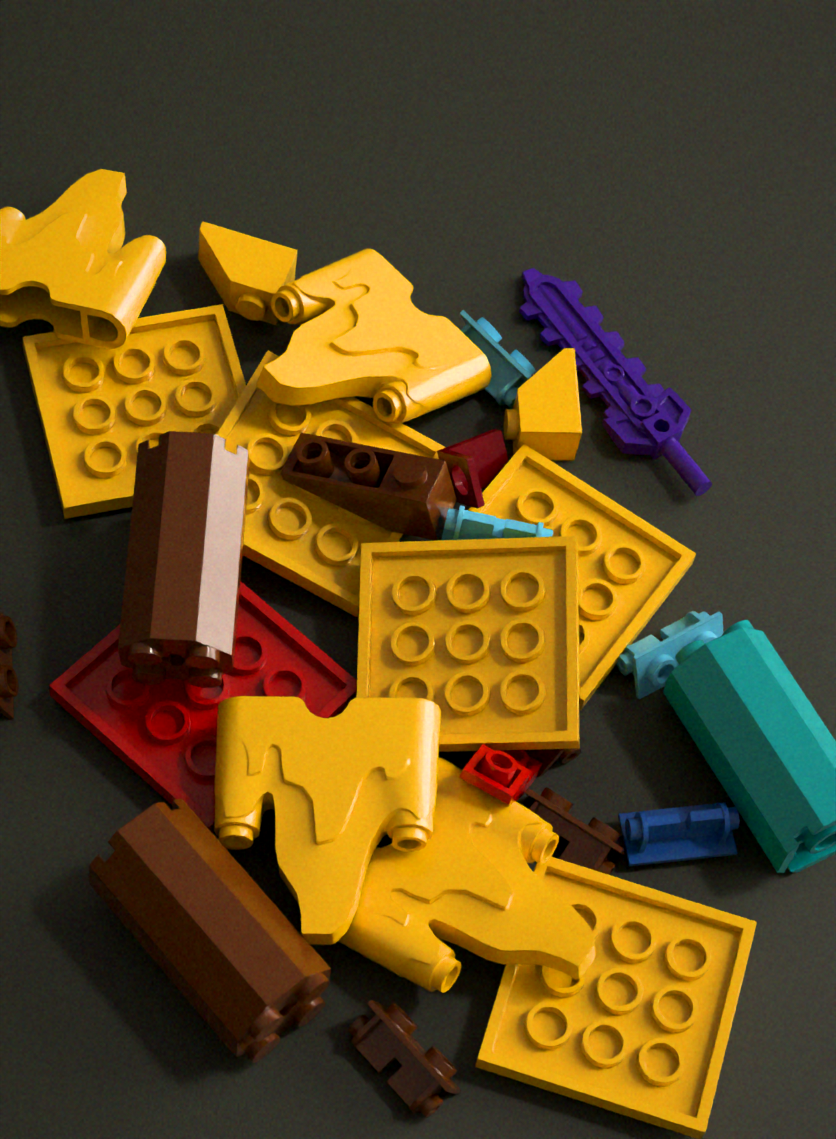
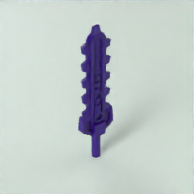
M534 268L523 271L522 279L525 284L523 300L525 303L520 307L519 313L526 320L537 319L545 329L540 333L539 338L547 346L558 344L562 350L564 348H575L576 370H579L587 380L582 385L581 390L590 399L600 397L608 406V409L603 413L602 425L619 450L624 454L650 455L653 459L663 455L696 496L707 492L712 486V482L679 443L689 420L691 408L670 387L664 390L660 383L648 385L642 376L645 374L646 368L639 357L626 358L620 350L624 347L625 342L617 331L605 333L600 327L604 317L597 306L584 307L578 299L582 296L583 291L575 280L563 282L554 276L543 275Z

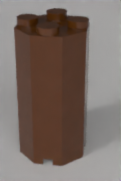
M169 431L159 435L158 446L150 448L149 440L138 444L118 652L121 665L131 668L132 679L141 684L157 685L164 683L165 679L188 680L189 684L196 687L214 688L221 685L223 674L233 671L250 471L249 450L237 445V453L234 454L225 449L226 439L216 434Z
M183 799L173 800V810L165 802L155 803L118 829L110 838L108 843L115 851L106 862L98 854L90 863L89 883L236 1057L247 1054L253 1062H258L280 1042L279 1034L295 1022L299 1027L304 1026L314 1019L325 1007L326 1002L320 995L330 984L331 968Z

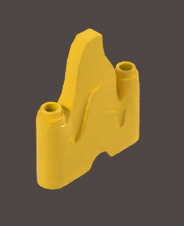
M105 169L88 173L72 184L42 213L29 219H25L24 215L13 207H3L0 209V326L11 328L26 320L42 319L53 325L55 336L60 339L109 349H115L124 344L166 263L165 245L155 236L143 235L122 247L125 238V225L121 205L127 193L125 173Z
M366 248L279 287L271 299L273 313L282 322L299 324L301 326L293 332L286 351L274 361L263 366L256 385L272 401L290 406L314 404L353 396L373 398V409L378 418L384 422L398 424L484 390L490 384L491 366L481 349L448 318L428 315L417 309L410 298L414 289L413 285L381 254L374 249Z
M239 696L224 699L219 703L214 785V832L225 848L233 850L247 849L253 845V839L259 836L262 817L265 811L270 808L275 810V850L280 876L299 904L301 933L310 945H333L348 932L358 908L370 859L379 842L386 834L392 838V846L395 849L407 852L424 849L427 845V840L432 837L433 816L437 797L441 710L434 702L421 698L358 697L352 699L341 714L331 718L315 716L299 697Z
M439 757L432 837L427 840L426 847L419 851H401L395 849L392 843L384 847H376L365 874L358 908L348 932L338 942L430 992L436 989L442 993L447 992L455 983L461 970V962L455 959L454 950L440 939L456 944L489 961L500 964H540L580 980L595 959V942L591 927L569 903L550 889L527 864L535 861L541 865L545 864L557 847L559 835L552 831L553 827L550 823L520 803L514 801L511 805H508L459 778L462 769Z

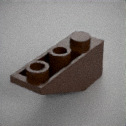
M300 433L281 471L283 480L384 529L435 541L439 540L444 529L448 508L453 509L457 501L446 461L307 433Z

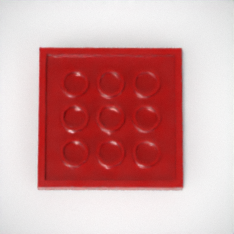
M241 581L234 667L232 672L222 675L220 686L201 688L189 684L188 680L165 679L164 683L157 685L135 682L132 679V669L121 665L118 652L120 625L49 685V694L58 704L172 806L173 800L183 799L212 833H214L215 824L214 785L217 715L220 702L230 697L239 696L299 697L315 716L331 718L341 714L348 706V703L356 698L357 680Z

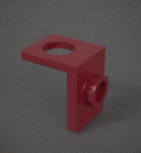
M493 429L437 451L439 460L446 461L457 498L456 502L477 509L485 506L482 489L488 487L509 461L502 431Z

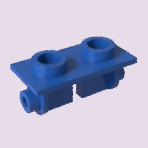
M725 802L618 814L629 867L737 855L738 853L732 830L739 828L738 810L736 807L727 808Z

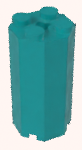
M742 620L730 626L721 637L704 643L703 640H697L683 647L675 656L679 665L670 672L669 677L665 681L666 685L663 693L777 873H784L787 867L791 873H798L835 855L836 741L764 632L754 629L749 620Z

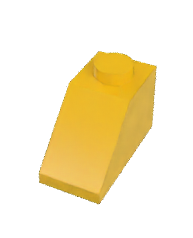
M202 222L199 228L198 260L227 309L249 320H260L276 325L278 318L273 313L271 299L279 287L295 280L297 250Z
M564 348L517 389L513 409H505L504 438L505 440H513L514 454L525 444L549 460H575L582 435L575 348Z

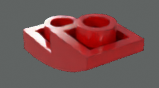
M482 744L462 769L459 778L511 805L514 801H518L527 788L535 781L543 763L529 757L524 750H493Z

